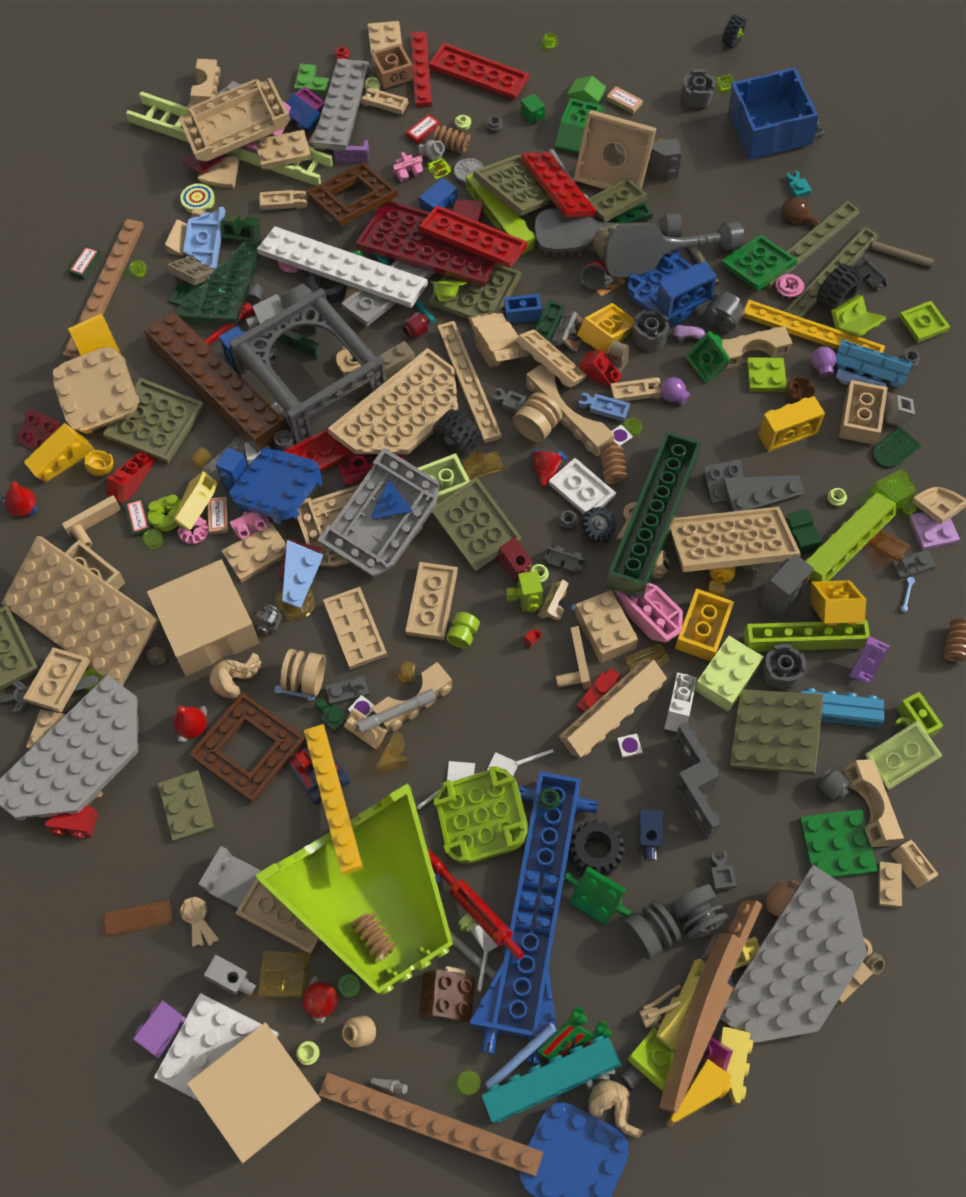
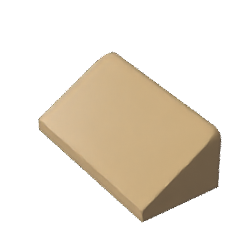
M176 220L165 243L167 253L184 256L186 223Z
M912 840L902 844L891 853L896 862L902 864V870L916 888L922 887L938 876L936 870Z

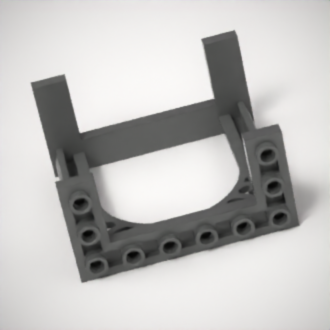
M322 288L312 292L309 296L297 301L292 306L280 311L275 316L266 319L263 323L249 329L246 333L235 337L229 342L238 375L243 379L253 373L287 413L295 445L313 436L309 421L311 416L365 383L368 384L370 395L387 381L385 360L381 355L376 357L327 302L326 293ZM310 315L311 320H307L306 317ZM312 326V330L316 335L326 329L339 339L361 367L300 403L272 369L269 361L271 347L279 336L296 327ZM261 343H265L267 345L265 348H256V346Z

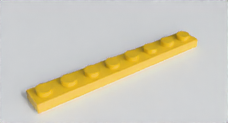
M748 300L742 316L772 328L785 326L790 334L837 350L842 340L882 353L885 348L884 345L752 300Z
M324 724L306 729L304 733L341 873L345 876L364 868Z

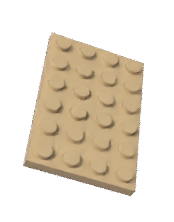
M780 507L679 517L674 519L669 532L683 572L780 562L786 558L790 559L794 554L800 557V551Z

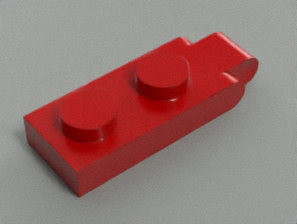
M611 668L606 674L602 672L578 703L577 709L585 713L618 683L617 680L621 675Z

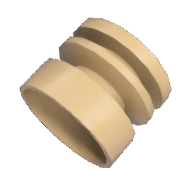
M537 392L533 393L524 403V406L513 416V423L517 430L529 440L542 442L549 435L551 429L562 419V412L556 402L550 397Z
M289 649L281 668V689L289 691L291 688L292 692H297L301 685L302 694L317 696L320 692L325 673V655L309 653L305 661L304 651L297 653L296 650Z

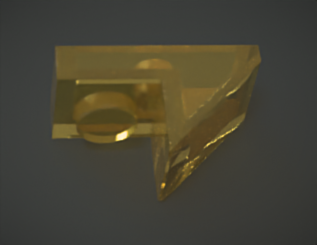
M477 449L462 463L469 480L504 469L498 451L482 455L481 450Z
M395 731L376 766L379 774L382 775L409 766L408 759L399 755L405 746L403 734Z

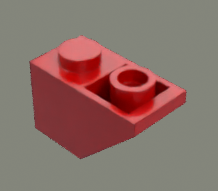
M602 350L587 352L579 363V367L587 374L588 378L610 388L611 384L618 383L622 377Z
M85 806L77 814H57V816L46 821L45 826L51 831V834L56 836L71 834L72 837L77 839L92 837L98 812L93 807Z

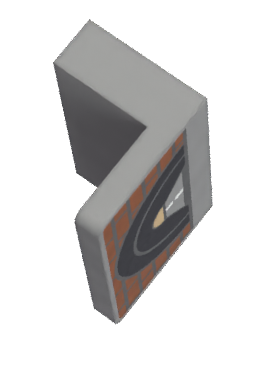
M575 311L562 315L550 343L554 347L565 344L572 352L577 351L581 342V338L577 336V333L584 320Z

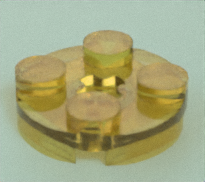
M283 586L276 594V607L280 609L281 615L286 619L299 620L300 617L308 616L314 609L315 599L311 588H309L301 609L282 602Z

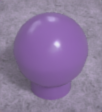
M819 347L814 350L811 355V364L819 372V376L828 377L834 374L835 352L829 347Z
M668 378L661 385V395L668 402H677L682 406L691 395L686 391L685 384L679 378Z

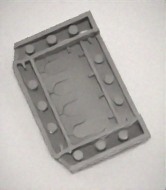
M385 448L373 462L374 466L332 525H328L318 539L319 543L373 577L394 567L437 505L440 485L439 481ZM391 481L412 508V512L372 519L371 514L387 482Z

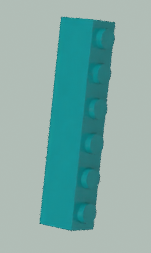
M603 1036L591 1040V1045L585 1048L578 1046L571 1049L568 1056L563 1058L561 1055L550 1059V1064L544 1067L537 1065L528 1070L529 1074L522 1077L518 1074L507 1079L508 1083L503 1086L496 1084L487 1088V1093L483 1094L482 1098L492 1123H500L621 1067L622 1065L611 1040L608 1037L605 1039Z

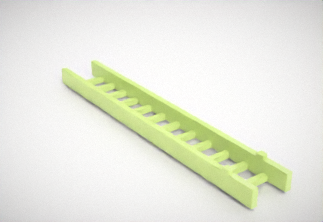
M141 92L139 95L142 104L151 106L146 116L129 110L126 112L130 123L189 142L184 129L180 128L182 126L180 120L175 125L166 123L172 114L184 118L189 113V107ZM157 109L166 112L160 121L152 118ZM266 135L262 138L272 137V135ZM309 146L312 163L307 171L299 167L301 161L295 162L292 165L286 164L267 169L317 186L321 184L320 175L312 172L318 163L332 167L333 160L332 155L314 150L313 147ZM241 148L225 153L227 156L238 157L239 160L261 167L259 155Z

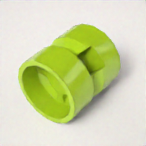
M458 612L452 622L453 626L448 631L446 640L458 648L468 649L474 639L472 635L476 634L480 621L471 614Z

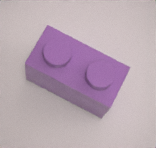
M162 1001L160 1005L156 1004L153 1007L147 1022L142 1023L137 1028L134 1040L153 1055L160 1058L180 1031L186 1018Z

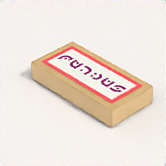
M616 86L607 95L606 99L632 114L643 103L642 99Z
M227 497L211 498L208 502L210 535L229 533Z

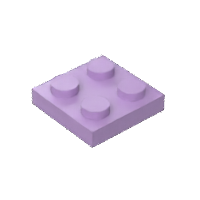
M925 512L911 514L908 517L922 551L956 544L960 540L951 518L941 525Z

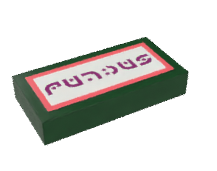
M84 246L69 268V275L85 280L102 255L100 250Z
M139 498L125 502L133 537L151 533L152 529L148 520L144 499Z

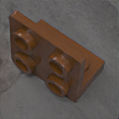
M438 969L424 972L419 1018L441 1017L470 1022L474 977Z

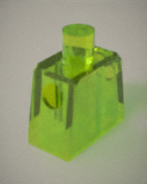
M904 468L874 483L870 491L872 496L879 493L896 503V511L902 508L907 516L917 509L912 500L918 492Z

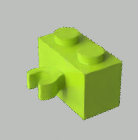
M538 570L518 574V588L506 589L507 601L511 602L520 599L522 612H535L541 609L543 590Z
M920 692L902 700L896 709L902 718L895 722V726L903 724L907 728L918 720L930 738L937 735L943 727V724Z

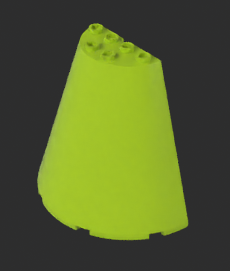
M408 783L350 820L363 870L345 876L342 875L331 832L293 855L278 863H274L255 875L256 879L367 985L377 994L381 993V995L393 989L392 984L395 982L402 983L412 977V970H422L431 964L429 960L436 955L440 958L449 952L448 947L453 945L412 791ZM375 912L377 915L373 920L382 921L378 928H387L383 935L391 934L388 942L396 941L391 954L378 963L374 962L376 957L370 956L371 949L367 950L365 948L366 942L360 941L361 935L355 933L356 928L351 927L352 922L363 914Z

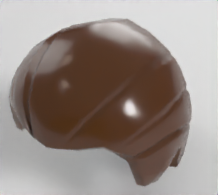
M792 197L782 205V214L786 222L791 221L793 225L808 222L814 228L820 222L818 218L809 215L807 203L799 197Z
M796 376L787 382L785 392L787 398L792 403H797L803 398L815 396V387L809 384L810 379Z

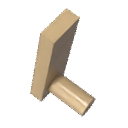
M112 495L65 521L62 525L70 538L75 537L77 541L80 540L90 548L93 543L85 530L121 509L117 500Z
M579 626L571 628L579 671L556 676L558 688L582 683L583 689L591 688Z

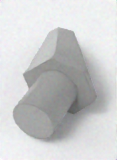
M371 1079L373 1086L392 1095L406 1094L408 1086L401 1084L399 1080Z

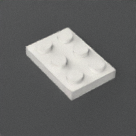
M576 458L549 480V485L582 514L594 507L601 506L603 508L616 495L614 490Z

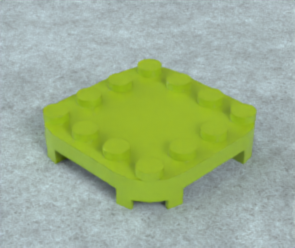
M491 766L489 770L455 781L447 780L442 783L443 786L438 791L437 796L434 797V806L437 807L445 845L443 847L446 853L458 863H475L511 852L526 843L528 823L519 787L514 776L506 769Z

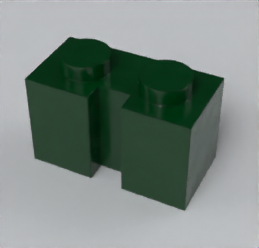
M226 214L221 219V237L255 242L260 236V218L246 217L244 220H240V215Z
M809 509L786 515L785 521L800 551V555L816 551L823 540L818 529L813 525L814 520Z

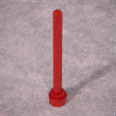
M248 302L244 303L238 314L206 338L204 342L208 346L211 345L220 335L226 333L243 318L253 316L252 305Z

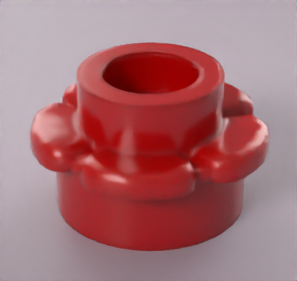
M338 47L334 51L336 60H348L349 50L345 47Z
M303 750L295 753L296 758L293 760L299 769H308V766L312 764L309 756Z

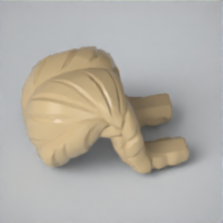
M253 653L245 664L234 660L219 661L210 674V684L214 691L226 698L238 697L240 689L235 685L232 678H252L261 667L259 656Z
M602 1080L597 1083L589 1097L588 1110L590 1114L598 1118L602 1116L603 1110L611 1109L615 1104L616 1126L621 1128L623 1133L632 1137L639 1138L642 1134V1130L627 1123L630 1110V1094L627 1088L610 1080Z

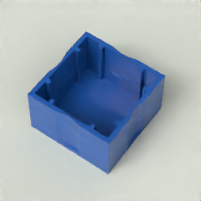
M796 67L731 84L728 113L749 160L813 144L818 113L811 98L805 92L803 82Z

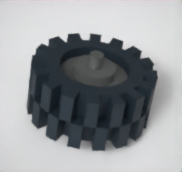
M598 506L586 511L581 516L582 520L579 521V525H582V527L579 529L580 531L583 530V537L587 536L586 540H592V543H600L613 536V532L616 531L614 526L617 525V522H613L615 516L610 515L612 513L610 510L606 511L607 508Z

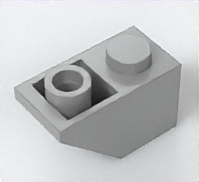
M887 392L885 403L886 422L902 427L915 415L913 399Z

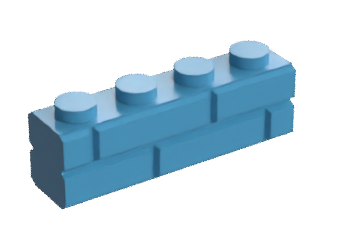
M845 340L841 341L836 354V366L838 368L847 369L848 367L854 369L856 374L864 375L866 373L872 375L871 378L877 381H882V379L888 380L889 384L895 387L904 386L912 367V362Z
M807 688L800 692L823 694L821 722L880 728L884 722V700L878 699L877 696L857 697L855 693L839 695L835 691L821 693L816 692L812 688Z

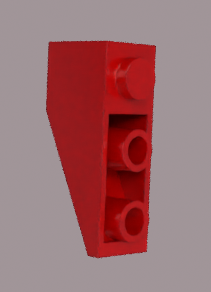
M139 452L107 478V497L113 495L121 503L128 500L155 463V458Z

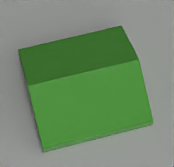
M593 76L575 79L567 93V97L598 104L606 90V86Z

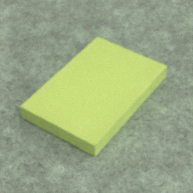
M918 720L865 754L868 760L874 759L881 780L888 790L943 757Z

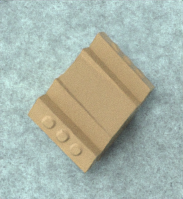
M503 313L468 317L474 332L475 346L490 368L500 366L502 362L509 359L528 356L527 351L523 350L516 341L518 335L511 324L505 320Z

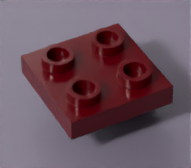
M351 451L348 455V461L338 462L344 484L353 485L363 481L374 466L375 455L365 457L364 454H354ZM355 459H361L360 462L354 463Z

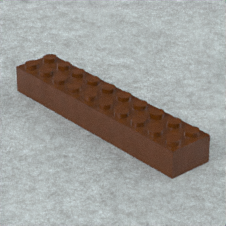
M171 312L144 329L148 344L257 453L275 441L274 436L278 431L286 430L284 418L177 314Z

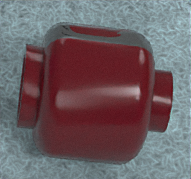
M414 312L403 320L402 330L408 338L417 339L428 331L429 320L424 314L421 315L418 312Z

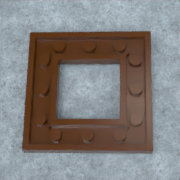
M364 162L306 191L308 197L339 226L347 225L356 218L362 217L364 214L398 197V191ZM357 182H360L371 192L346 206L334 196Z
M242 692L189 755L254 803L306 741V737ZM245 722H248L275 742L250 773L220 752Z

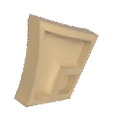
M226 156L206 173L199 174V182L222 188H234L240 163L239 158Z
M941 487L927 489L913 497L912 500L913 504L941 525L966 508V499Z

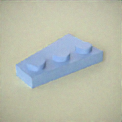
M287 540L282 602L301 609L323 555Z

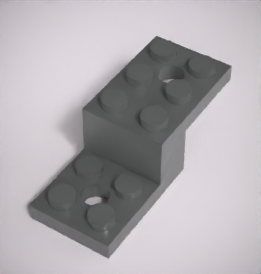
M687 723L679 726L674 741L690 767L679 773L674 787L708 840L715 835L720 825V818L715 810H711L705 793L714 789L719 778V769L715 763H711L706 748L699 744L695 730L692 727L689 728Z

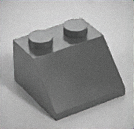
M677 138L653 141L646 172L661 180L678 177L682 152Z

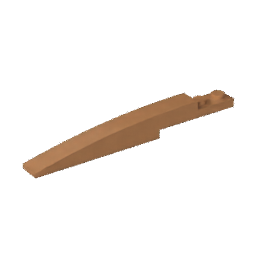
M742 900L732 923L729 925L728 932L719 933L692 996L674 1050L659 1107L664 1111L678 1112L730 997L733 987L727 982L763 906L757 900Z

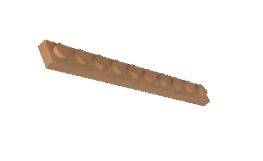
M126 219L77 324L101 313L102 315L104 314L143 230L142 222ZM72 337L63 353L64 358L68 360L80 356Z
M327 1073L319 1093L320 1097L529 1175L537 1176L544 1154L537 1149Z

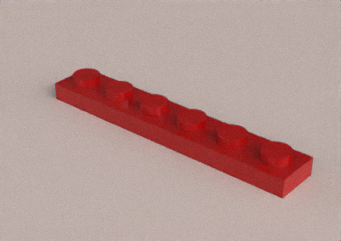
M427 32L411 33L415 107H432Z

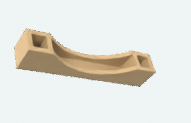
M540 364L526 374L527 388L531 392L545 394L556 402L562 412L561 423L573 432L577 440L582 441L589 452H592L597 457L601 454L600 447L602 445L614 442V434L602 422L584 418L564 403L556 388L555 375L548 372L546 366Z

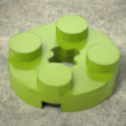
M172 494L149 504L150 510L148 511V520L155 529L159 528L161 531H169L178 527L179 524L173 519L181 500Z

